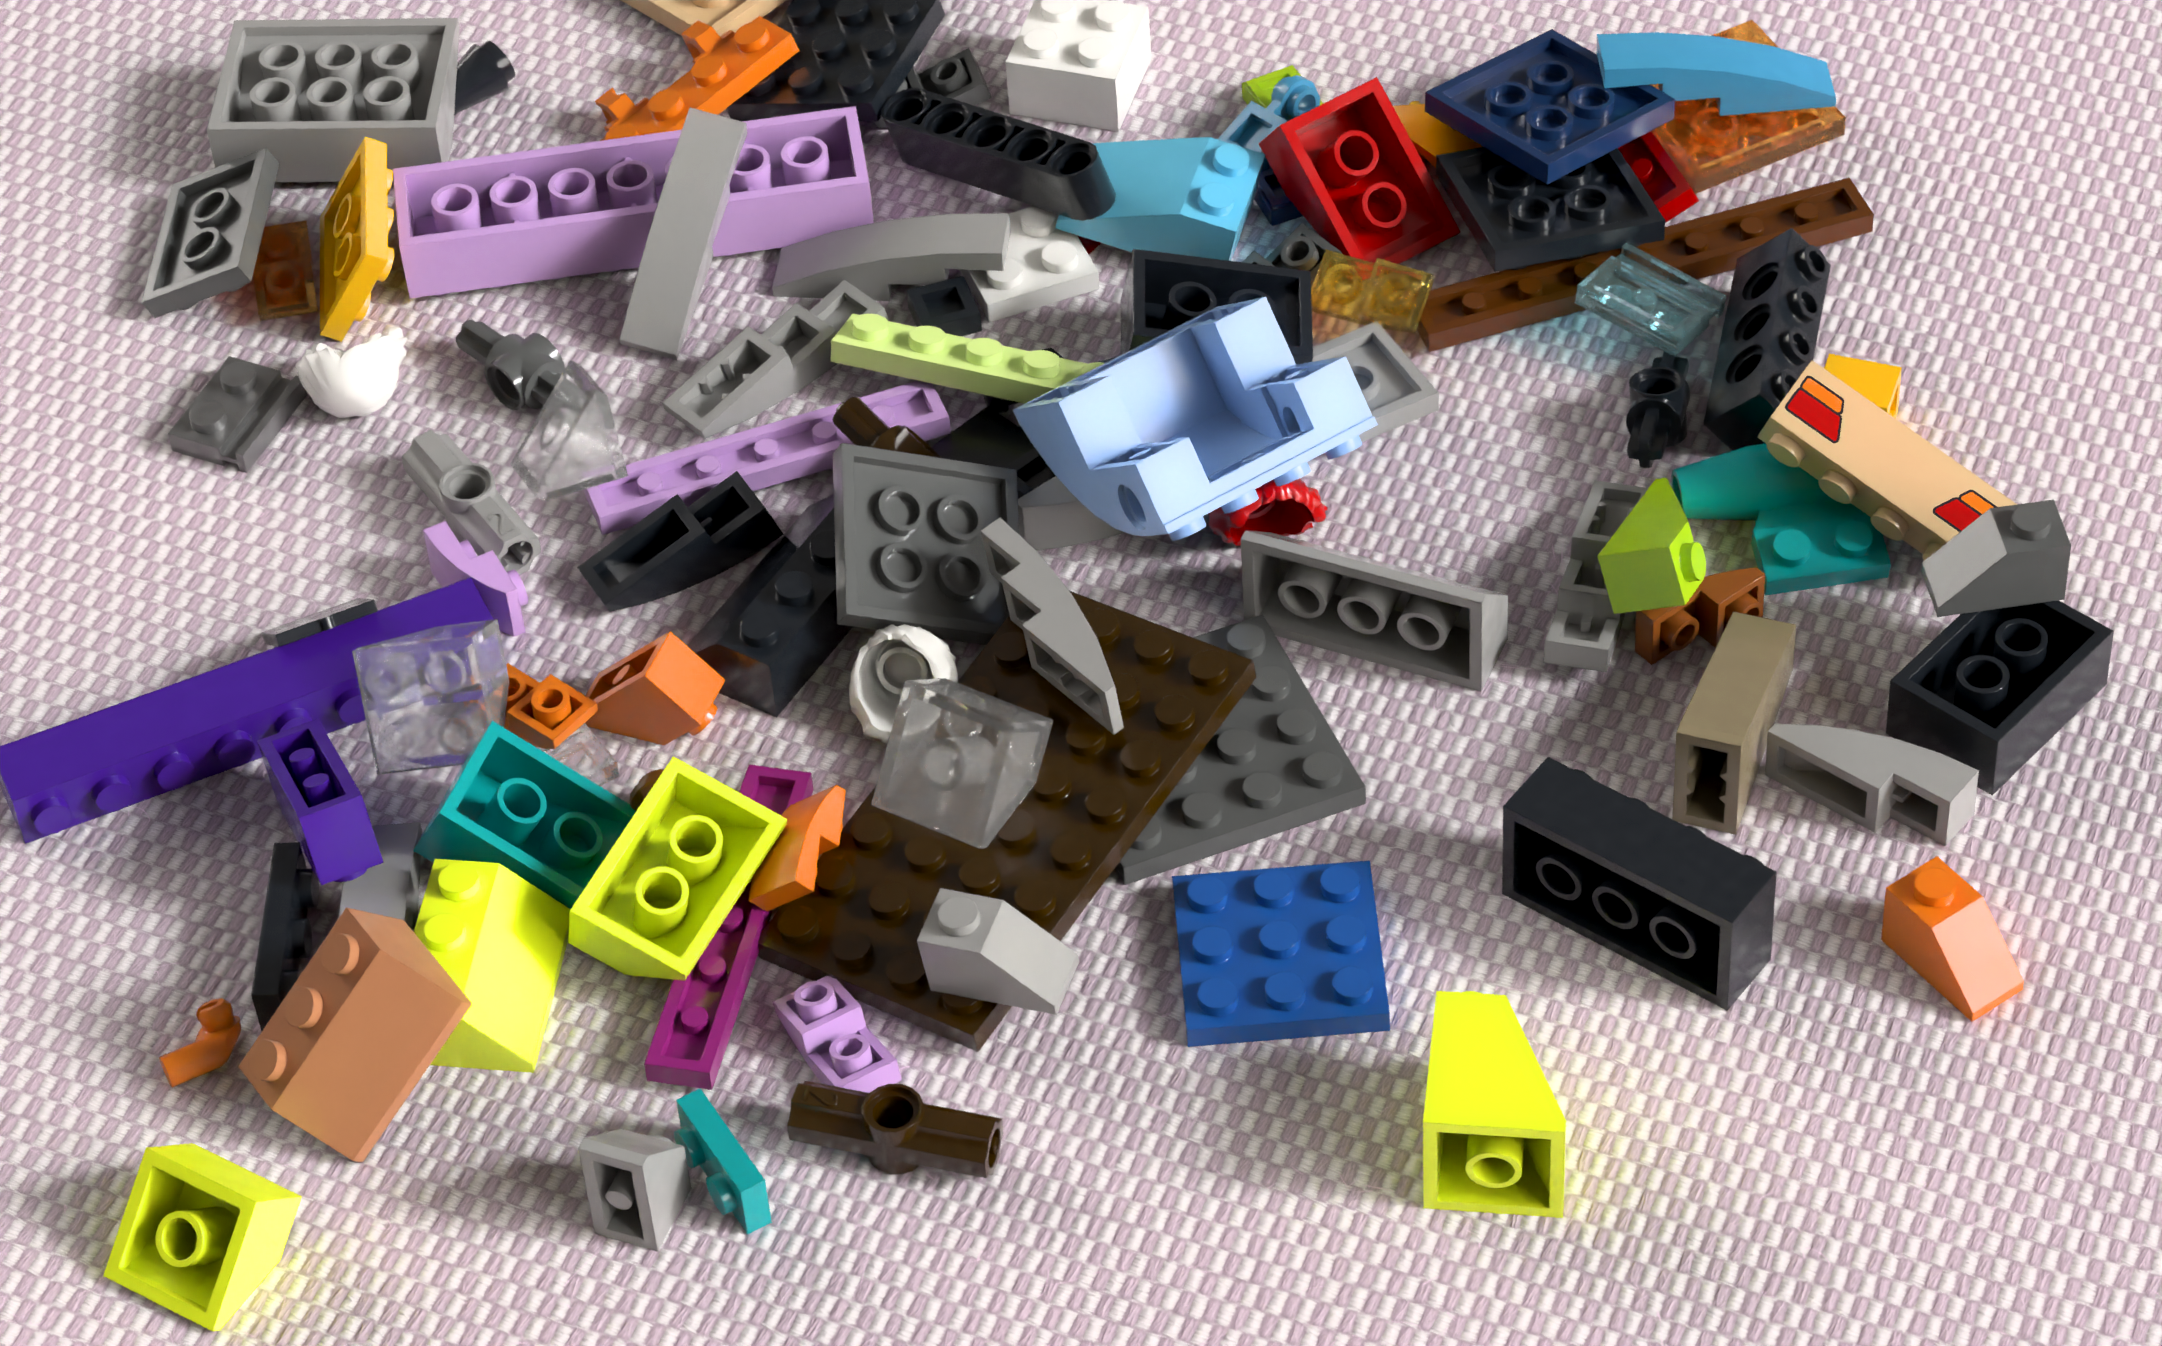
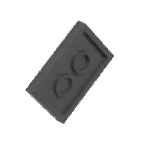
M267 148L172 184L141 302L154 318L178 309H189L199 301L226 291H236L251 282L280 164Z

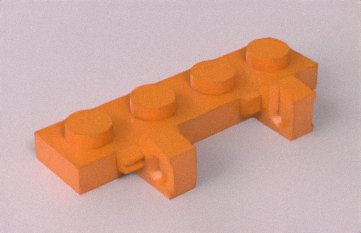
M761 16L740 27L736 33L728 30L722 36H719L712 26L700 21L695 22L681 33L693 58L694 65L690 71L667 89L656 93L650 100L648 98L642 99L636 105L625 93L617 95L614 88H611L595 100L596 105L601 108L607 119V126L604 127L607 133L600 141L682 130L690 107L719 115L799 52L792 34Z

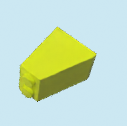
M1436 991L1423 1115V1208L1563 1218L1566 1119L1507 996L1482 994L1475 991Z

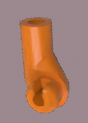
M219 998L201 1005L196 1016L202 1028L199 1030L195 1042L159 1057L164 1074L172 1088L216 1070L229 1060L241 1033L240 1017L233 1015V1008L229 1001Z

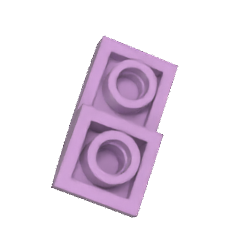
M446 521L424 529L423 533L431 572L441 587L471 577L495 620L498 630L514 637L525 633L521 606L528 604V596L517 571L513 569L506 572L493 550L476 556L470 542L465 540L459 543Z
M825 976L817 981L805 983L796 991L773 1001L775 1012L782 1025L822 1084L870 1093L877 1087L895 1084L902 1080L897 1059L866 1027L861 1005L837 979Z

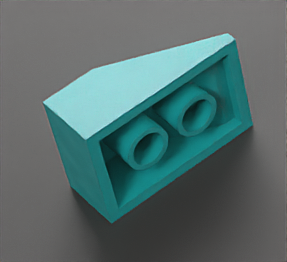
M492 721L465 759L413 851L433 863L434 859L500 863L571 909L636 811L624 800Z

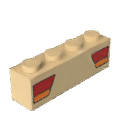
M1811 360L1758 435V438L1767 444V449L1774 458L1789 467L1799 466L1819 480L1820 488L1829 497L1843 504H1853L1871 517L1872 525L1880 533L1896 541L1904 540L1923 554L1924 561L1990 508L2017 505L1813 360Z

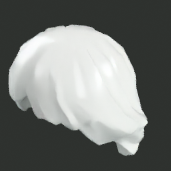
M397 326L389 328L387 335H382L381 333L371 335L366 343L354 346L347 351L332 349L323 343H316L310 349L306 348L305 354L296 364L295 368L298 370L302 386L311 396L314 404L318 405L320 409L338 418L364 417L386 405L394 392L399 377V366L406 357V350L403 346L408 339L403 337L402 329Z
M891 624L884 629L876 630L874 636L869 638L868 643L860 648L850 673V707L852 713L856 714L861 722L865 737L881 739L885 744L896 739L904 741L914 738L932 714L938 713L940 708L947 706L949 696L958 684L955 664L956 657L950 653L948 644L921 627L906 624L900 626Z

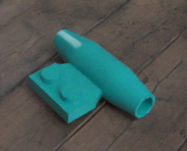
M1767 444L1742 447L1672 470V489L1687 519L1756 521L1751 546L1757 568L1765 573V596L1889 577L1891 562L1884 537L1872 525L1871 517L1851 503L1843 504L1829 497L1820 488L1819 480L1799 466L1789 467L1778 461L1768 451Z

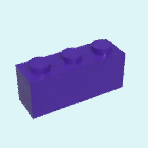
M318 719L257 740L278 806L297 842H300L302 851L321 885L332 881L347 882L363 875L368 868L383 863L362 794Z

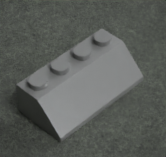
M1245 530L1241 537L1244 621L1263 615L1275 636L1482 692L1508 640V595L1270 532Z

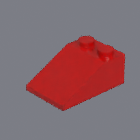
M1377 77L1279 125L1259 143L1286 196L1319 236L1342 252L1348 264L1345 267L1359 284L1460 233L1455 220Z

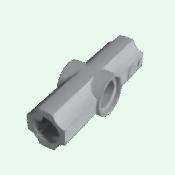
M429 430L413 438L412 445L402 455L404 470L445 516L448 526L459 543L468 540L478 556L493 550L506 572L515 569L521 575L529 571L531 563L541 553L539 539L498 493L491 470L484 465L472 463L447 434L439 435Z

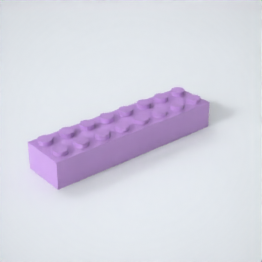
M856 106L743 121L747 125V136L729 184L731 195L712 246L713 257L783 248L833 231L874 223L870 184ZM682 130L393 169L399 248L409 298L438 296L446 293L490 287L496 288L505 285L549 279L555 280L563 277L607 271L613 272L639 267L653 217Z

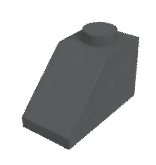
M2054 500L1990 508L1922 562L1921 572L1937 617L2065 600L2071 543Z

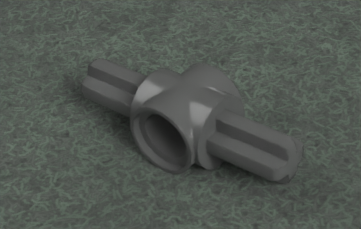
M467 320L462 324L461 332L456 336L458 348L485 365L486 381L493 394L503 405L512 410H519L525 404L532 409H540L546 406L568 422H576L578 424H583L589 419L590 412L595 407L593 396L565 378V365L561 355L555 346L543 335L532 333L525 339L517 334H510L504 337L483 322Z

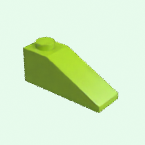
M1667 478L1654 480L1597 556L1614 614L1686 605L1704 580L1706 574L1704 550L1700 543L1694 542L1688 519Z

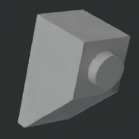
M940 888L917 939L930 990L1055 1015L1059 1011L1079 963L1076 952L1004 900Z
M617 1129L584 1138L578 1151L595 1234L659 1251L691 1190L684 1146L675 1144L660 1135L651 1134L646 1136L624 1129Z

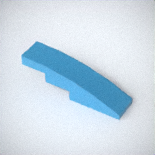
M1661 32L1597 34L1596 53L1604 88L1658 84L1659 90L1674 98L1675 101L1715 98L1719 116L1836 106V95L1827 62L1774 46L1718 36Z

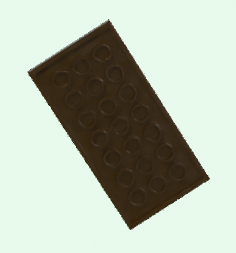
M1070 591L1098 639L1115 684L1124 728L1113 735L1031 667L1024 632L1011 621L1009 615L958 680V684L949 696L947 706L940 708L938 713L932 714L843 827L839 847L823 853L818 859L814 892L782 905L763 929L758 940L759 958L812 981H817L825 976L835 978L854 999L979 1052L1012 1006L930 990L917 939L940 888L1004 900L1061 941L1256 679L1254 661Z

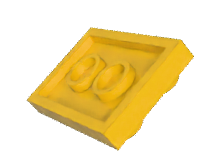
M364 137L320 216V335L341 342L353 321L361 322L365 317L370 304L372 288L376 281L384 282L394 260V249L388 247V234L393 223L394 211L387 206V196L393 181V171L387 169V143Z

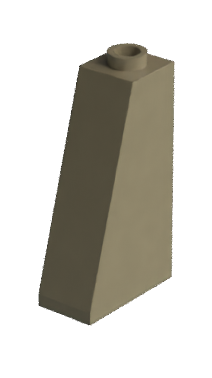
M1738 612L1732 613L1676 732L1673 820L1707 829L1737 834L1767 746L1768 731L1775 723L1793 671L1796 624Z

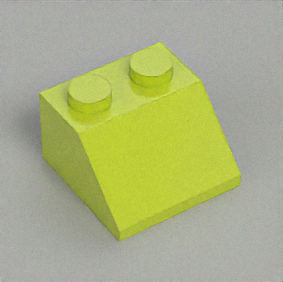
M194 1143L147 1147L103 1276L212 1332L219 1331L281 1260L302 1196Z

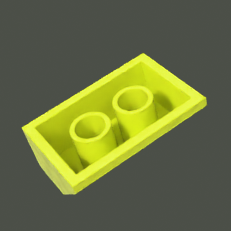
M673 756L571 908L569 913L568 943L624 975L685 981L787 825V819Z
M434 859L414 933L472 1004L430 1065L530 1073L535 1071L568 943L569 913L571 909L500 863Z

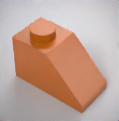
M669 631L597 674L586 696L597 702L598 712L582 726L666 745L687 732L692 736L698 734L711 722L717 712V706L713 702L722 688L725 679Z
M1938 856L1886 887L1881 940L1971 1022L2023 990L2024 980L1983 896Z

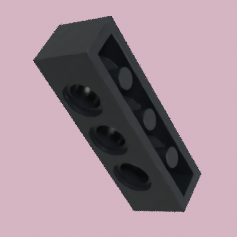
M1793 228L1737 258L1703 422V425L1732 451L1746 446L1766 444L1758 438V435L1814 358L1831 264L1827 262L1825 256L1817 247L1809 245Z

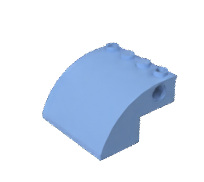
M1266 297L1215 307L1013 409L1020 426L1052 472L1095 516L1113 528L1133 536L1169 534L1171 541L1180 540L1206 527L1203 516L1219 507L1222 508L1224 514H1227L1259 499L1255 489L1271 480H1274L1276 486H1282L1305 476L1311 471L1307 462L1323 453L1326 454L1328 459H1334L1357 449L1362 445L1359 434L1378 425L1375 417L1372 416L1346 356L1296 365Z

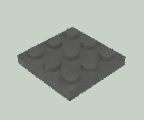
M841 443L833 453L837 624L874 630L884 629L891 624L895 626L906 624L921 627L939 639L987 645L1008 618L1009 610L1003 584L990 574L980 531L1000 517L1019 534L1017 470Z

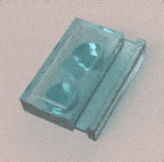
M1626 243L1622 246L1619 256L1609 257L1578 284L1575 303L1675 357L1708 328L1710 319L1714 316L1719 318L1723 315L1727 295Z

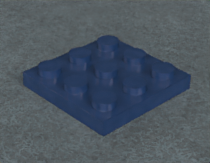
M1553 29L1425 92L1426 113L1545 184L1560 179L1570 172L1673 120L1675 99L1651 85L1604 88L1597 54Z

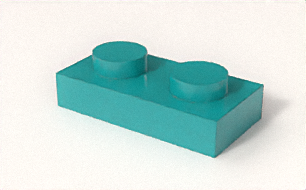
M701 1088L677 1099L676 1103L681 1128L674 1131L675 1142L684 1146L687 1165L691 1169L700 1165L706 1174V1185L717 1209L723 1215L732 1212L747 1235L772 1223L765 1179Z

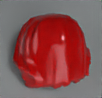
M1300 478L1282 486H1276L1274 480H1271L1255 489L1259 497L1255 502L1227 514H1224L1221 507L1208 513V525L1215 535L1222 536L1223 542L1234 543L1236 546H1240L1241 537L1245 530L1270 532L1282 536L1300 535L1306 530L1313 528L1312 522H1323L1326 518L1325 511L1328 509L1321 502L1318 490L1307 487Z

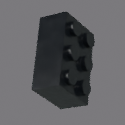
M2059 600L1960 614L1890 680L1886 734L1894 739L1941 753L1979 770L1977 787L1993 795L2107 684L2114 631Z

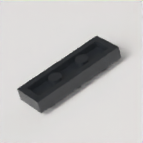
M300 842L274 843L251 993L261 1032L301 975V958H310L312 951V930L307 913L308 908H316L318 906L319 881L312 868L307 869Z

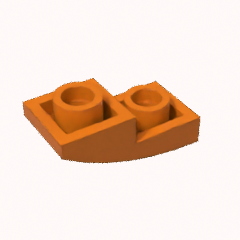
M509 663L504 665L464 699L466 714L471 720L485 728L494 721L533 746L543 749H555L598 712L597 702L550 674L542 682H538Z
M838 785L832 786L790 805L781 814V816L787 819V825L753 875L748 901L768 912L814 892L818 855L839 847L845 789Z

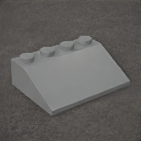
M458 18L234 20L207 126L215 168L267 148L280 163L275 182H340L364 137L387 143V169L392 171L396 168L449 161L453 144L460 28Z

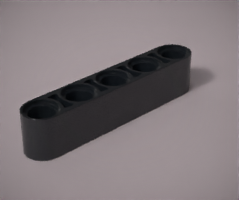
M910 88L897 92L888 98L882 106L881 115L902 161L910 166L1074 220L1084 221L1099 217L1107 212L1115 202L1116 193L1097 148L1088 141L924 89Z

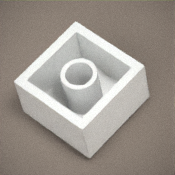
M1034 0L1005 62L1010 114L1119 132L1151 61L1148 7L1114 0Z

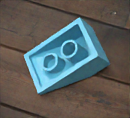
M1212 137L1092 143L1097 148L1116 193L1115 202L1103 215L1090 220H1074L1059 215L1056 229L1132 252L1133 249L1226 261L1232 260L1253 205L1265 154Z

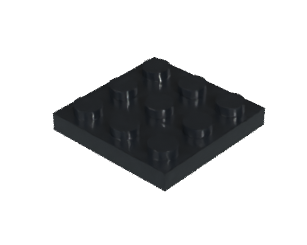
M792 0L777 26L792 34L799 52L726 108L730 118L743 122L856 106L858 121H879L882 116L881 109L883 104L898 91L944 18L945 12L940 0Z
M1485 147L1436 155V176L1494 272L1519 270L1528 265L1560 259H1578L1587 254L1619 248L1632 249L1641 244L1664 240L1665 219L1618 148L1549 184L1534 178Z

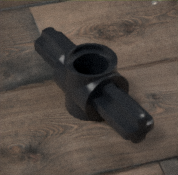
M1664 349L1662 357L1654 358L1651 368L1638 371L1629 380L1630 407L1626 417V426L1631 436L1626 452L1629 458L1639 460L1641 468H1651L1654 460L1663 458L1665 448L1679 444L1687 436L1686 410L1690 400V388L1686 381L1689 362L1687 358L1677 357L1676 349Z

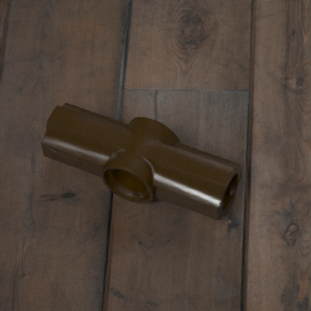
M804 1081L803 1084L798 1083L792 1097L787 1130L789 1140L868 1155L870 1163L877 1170L887 1174L901 1175L912 1172L919 1166L987 1178L988 1175L994 1174L1000 1157L1003 1123L1002 1118L925 1104L920 1094L913 1088L903 1084H887L867 1093Z

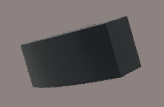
M736 471L688 507L679 495L676 494L577 568L610 612L645 604L681 592L715 577L751 557L784 534L765 506L738 471Z

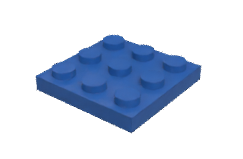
M1370 860L1172 876L1188 1047L1390 1031V1012Z

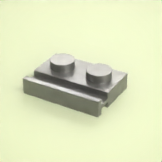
M229 356L168 433L172 451L222 466L227 461L238 464L239 471L248 473L307 396V391L302 386L297 375L292 380L286 379L281 376V371Z

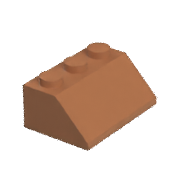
M346 907L238 1067L271 1110L352 1161L363 1163L472 1003L404 920Z

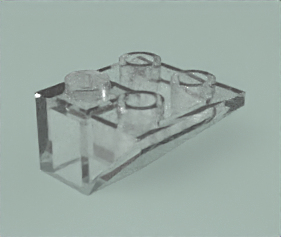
M498 619L437 626L359 647L352 651L377 775L462 765L492 721L504 727L509 676Z

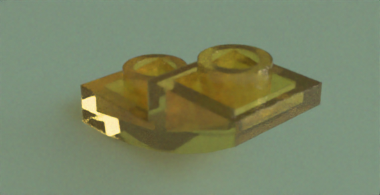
M1325 249L1311 288L1312 312L1362 325L1378 321L1387 330L1415 333L1435 277L1431 273L1377 258L1376 263Z

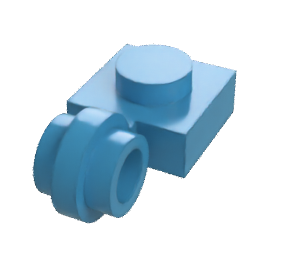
M1302 76L1281 79L1272 91V102L1267 108L1251 100L1221 134L1218 140L1263 153L1259 143L1279 125L1320 105V96L1313 82ZM1266 157L1264 158L1261 171L1267 170L1270 167Z

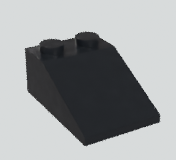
M1133 249L1121 296V355L1215 307L1266 297L1296 365L1312 362L1311 273L1306 270Z

